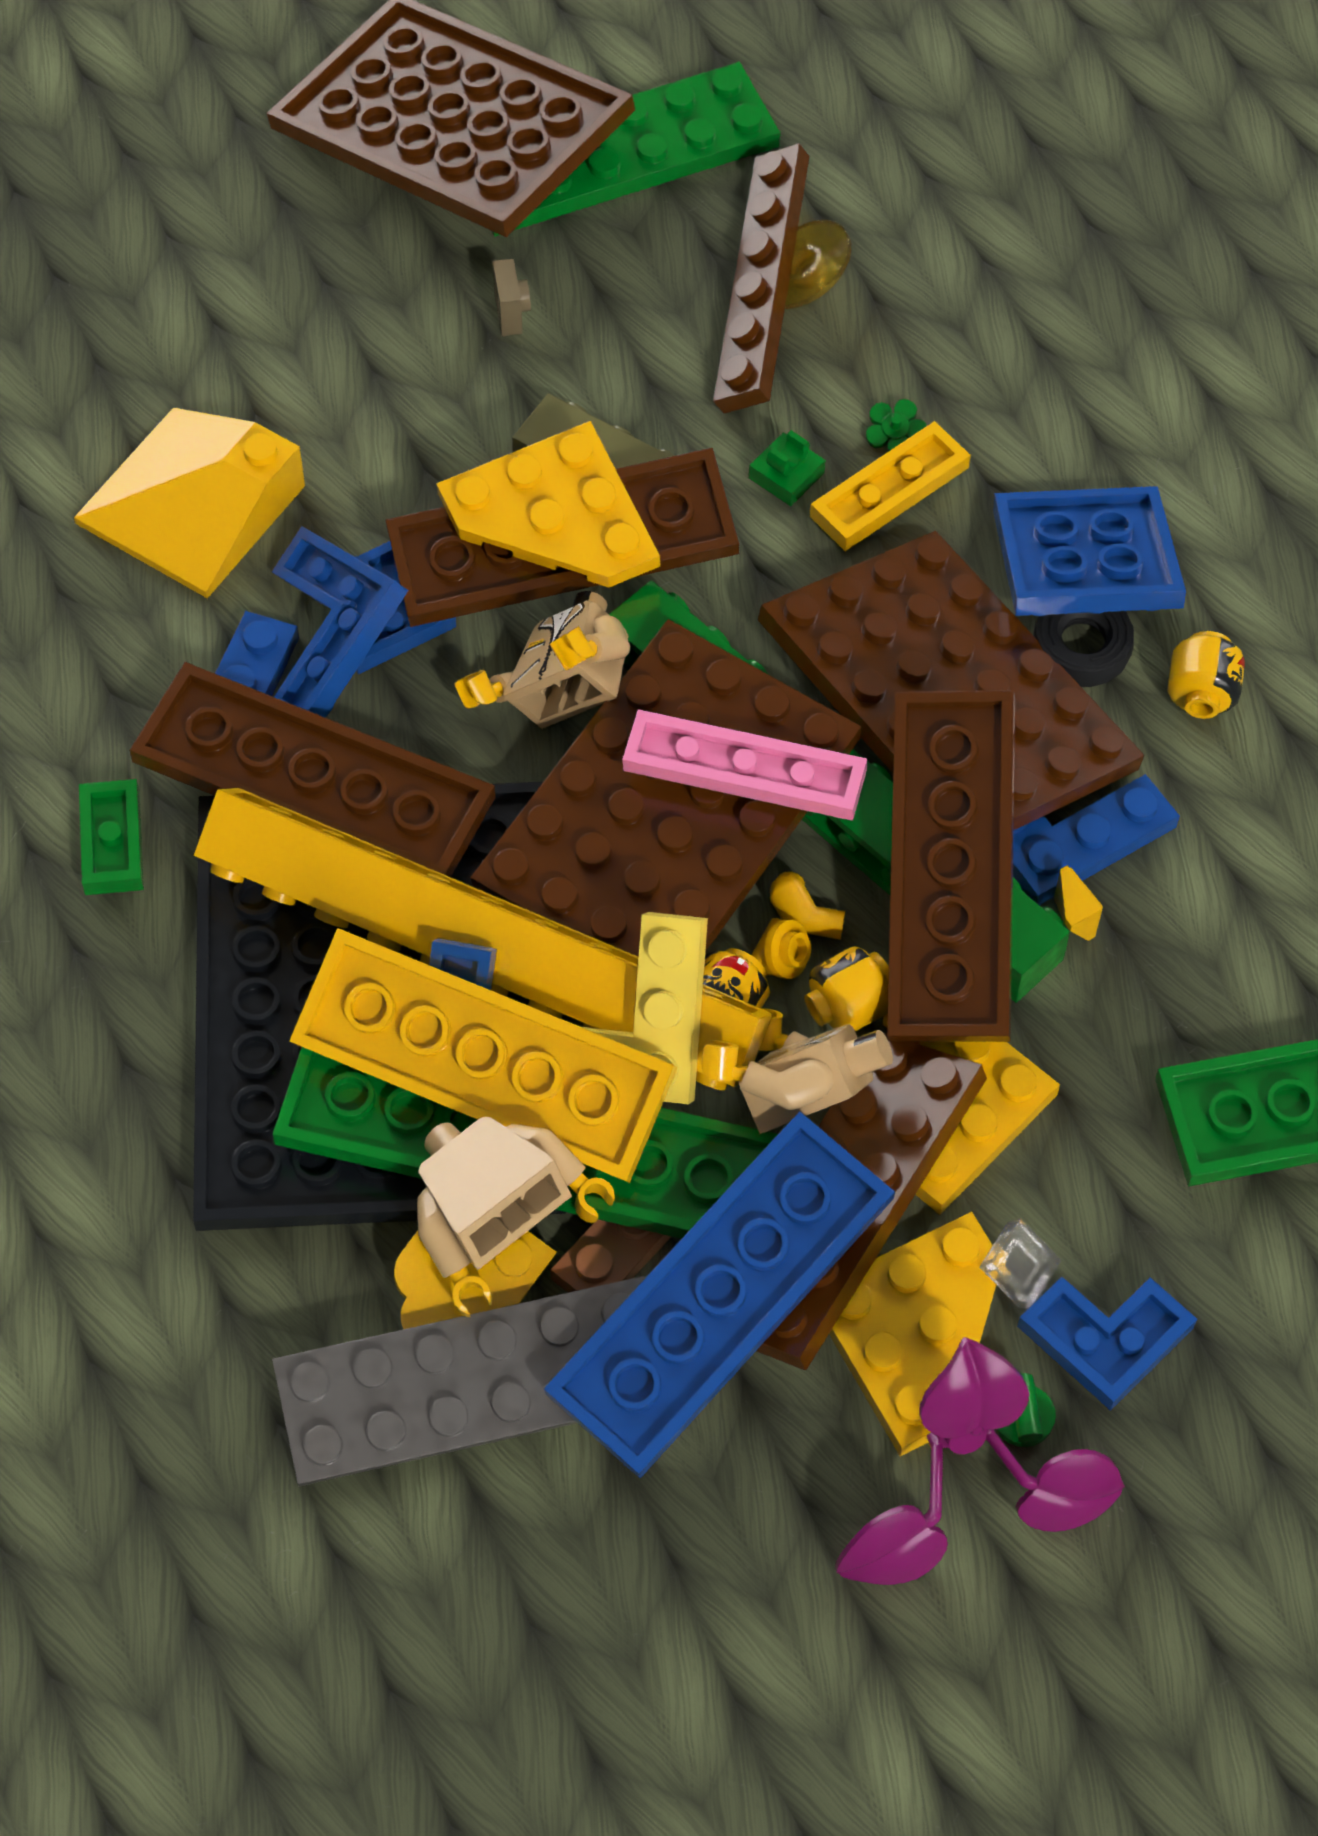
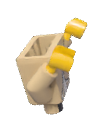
M582 591L576 595L571 608L540 621L534 627L514 671L494 675L489 680L486 671L480 670L457 680L454 685L464 707L467 709L474 708L480 704H490L494 701L497 703L509 701L543 729L617 697L624 659L630 651L627 631L617 618L606 613L607 601L601 595L592 591Z
M761 1008L773 1013V1016L759 1050L773 1052H770L758 1062L751 1061L748 1067L736 1065L739 1045L726 1041L710 1040L703 1049L701 1068L704 1075L711 1080L738 1081L758 1131L761 1134L789 1123L799 1111L807 1116L853 1097L873 1081L872 1071L892 1064L893 1054L886 1036L880 1030L857 1037L854 1028L850 1024H846L811 1038L796 1031L786 1035L782 1034L783 1014L773 1009Z
M491 1117L478 1119L461 1133L453 1124L442 1123L434 1127L426 1137L425 1150L431 1156L421 1163L418 1170L426 1185V1188L417 1199L418 1234L442 1277L450 1276L454 1283L452 1298L456 1308L462 1315L471 1317L465 1305L461 1302L463 1291L469 1287L482 1289L489 1305L492 1304V1294L488 1284L482 1278L471 1276L466 1267L470 1262L477 1270L483 1267L571 1198L572 1195L568 1186L577 1194L574 1204L576 1213L581 1219L590 1223L597 1222L599 1215L594 1208L587 1204L584 1196L596 1193L602 1196L609 1206H612L615 1199L614 1189L604 1179H588L582 1173L586 1167L550 1130L518 1124H511L505 1127Z

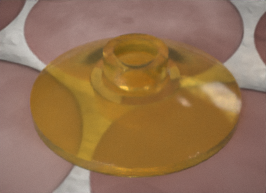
M815 220L798 226L785 309L798 308L815 301L830 290L846 270L851 257L852 243L846 230L837 222Z

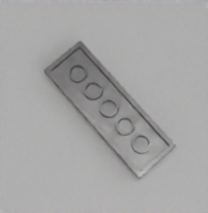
M644 1276L471 1314V1317H457L273 1358L272 1361L298 1486L576 1424L577 1422L545 1394L544 1387L645 1279Z

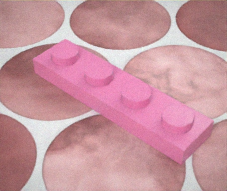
M639 709L622 759L623 770L626 772L853 821L867 771V758Z

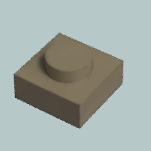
M514 259L493 261L494 296L501 335L523 334L522 312L531 311L527 279L517 280Z

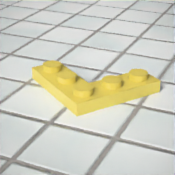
M647 912L642 914L633 1033L588 1027L582 1028L675 1065L677 1071L664 1102L689 1105L695 1101L708 918Z

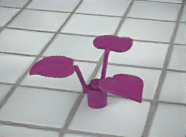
M963 1337L951 1361L931 1383L920 1403L919 1414L924 1427L930 1431L927 1435L931 1448L930 1505L928 1511L923 1515L915 1506L902 1505L879 1514L869 1521L843 1549L835 1563L836 1573L846 1579L871 1584L894 1585L918 1579L940 1562L948 1546L944 1531L935 1526L942 1517L943 1448L945 1447L950 1448L956 1454H968L979 1449L987 1440L1022 1487L1029 1489L1016 1504L1019 1518L1032 1528L1042 1531H1066L1096 1519L1114 1504L1121 1495L1125 1485L1116 1464L1110 1457L1088 1449L1071 1450L1053 1457L1041 1467L1037 1478L1025 1472L994 1429L1012 1424L1024 1412L1029 1402L1027 1384L1019 1371L1000 1354L972 1339Z

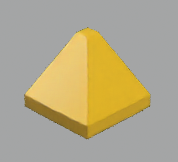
M1067 865L1060 869L1054 900L1067 928L1074 934L1089 941L1096 936L1103 906L1075 871Z

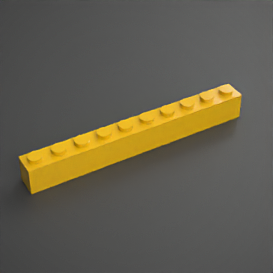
M217 789L193 855L212 863L210 872L214 875L236 883H243L245 878L263 885L262 894L274 901L292 906L296 904L297 900L316 908L314 916L317 919L341 928H348L350 922L368 930L367 939L373 943L395 951H400L403 945L422 953L420 962L429 965L432 941L438 938L496 948L497 953L491 991L506 997L509 991L529 999L528 1006L560 1019L563 1014L583 1022V1027L633 1033L638 956L243 789ZM703 984L696 1081L717 1090H726L727 1084L733 1087L739 1085L738 1081L735 1080L716 1081L704 1075L701 1068L704 1046L710 1040L737 1044L739 1049L736 1065L748 1067L751 1061L755 1062L773 1013Z

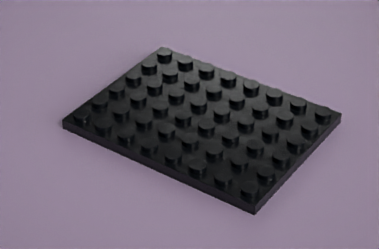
M543 782L493 784L495 785L496 798L451 878L472 886L471 876ZM199 796L198 842L215 796ZM198 858L193 1222L196 1231L418 1221L417 1199L426 1188L421 1178L275 1145L273 1139V1131L302 1048L289 1040L336 930L339 928L368 940L369 931L350 922L348 928L325 923L314 916L315 907L298 900L294 906L274 901L262 894L263 885L247 878L244 879L243 883L220 878L210 872L212 863ZM403 945L400 951H396L420 961L422 953ZM511 991L507 995V997L526 1005L530 1001ZM554 1210L550 1214H566V1212Z

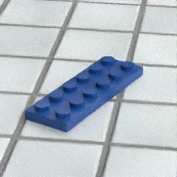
M799 1111L544 1387L545 1394L641 1479L892 1202L895 1197V1191Z

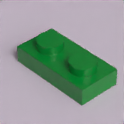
M137 779L79 784L81 871L85 895L144 890L140 790Z

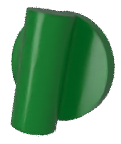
M1021 1373L1029 1390L1028 1405L1015 1422L995 1430L1003 1440L1012 1445L1031 1447L1040 1444L1050 1435L1055 1424L1056 1412L1050 1397L1043 1390L1035 1386L1033 1375Z

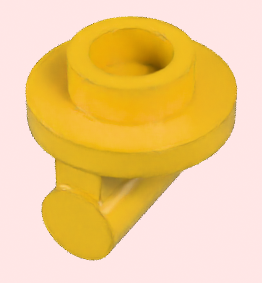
M772 918L751 955L765 968V977L773 975L782 979H793L799 976L805 969L811 955V943L807 931L798 921Z

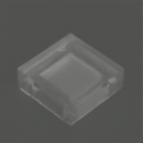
M1020 1218L1007 1222L981 1263L980 1268L1020 1309L1032 1306L1037 1301L1060 1264L1061 1259Z

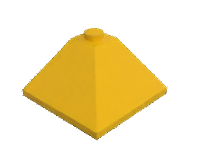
M172 408L74 517L75 524L208 599L305 487L300 446L256 422Z

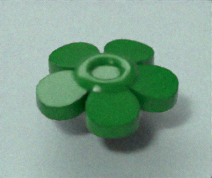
M908 399L899 400L895 404L894 413L885 402L875 404L869 412V419L874 425L870 426L866 431L868 444L877 449L884 447L888 443L889 452L927 426L925 421L915 419L917 414L916 404Z

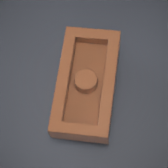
M597 1220L550 1269L551 1280L569 1293L632 1279L671 1236Z

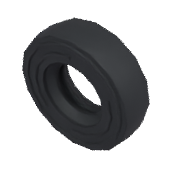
M1126 611L1098 614H1049L1039 616L1034 626L1033 636L1039 641L1043 651L1049 654L1056 663L1060 664L1081 687H1093L1108 683L1122 673L1132 655L1134 627ZM1087 624L1097 628L1102 633L1105 644L1095 653L1081 654L1070 650L1065 645L1062 634L1071 625Z

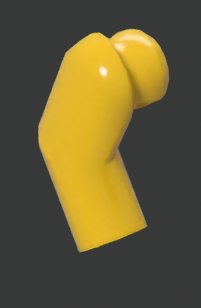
M781 873L772 882L770 900L782 920L798 921L804 926L807 934L841 940L845 911L816 906L805 887L803 877L798 873Z

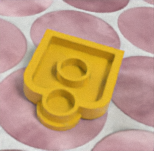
M417 1230L398 1256L394 1268L395 1285L399 1293L405 1298L401 1309V1325L403 1329L464 1316L458 1311L452 1298L454 1283L450 1276L442 1277L423 1245ZM527 1231L479 1270L470 1262L466 1266L471 1276L482 1278L488 1284L492 1294V1304L489 1305L484 1292L478 1287H469L463 1291L461 1295L462 1304L465 1305L470 1315L520 1304L557 1252Z

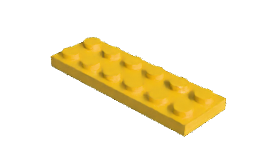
M339 928L336 930L289 1040L298 1046L474 1119L491 1117L505 1127L511 1124H518L550 1130L582 1164L628 1183L632 1179L677 1071V1067L671 1063Z

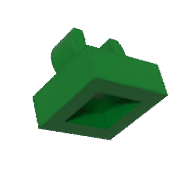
M790 430L787 434L783 432L749 465V479L791 507L825 473L826 460L809 449V441Z

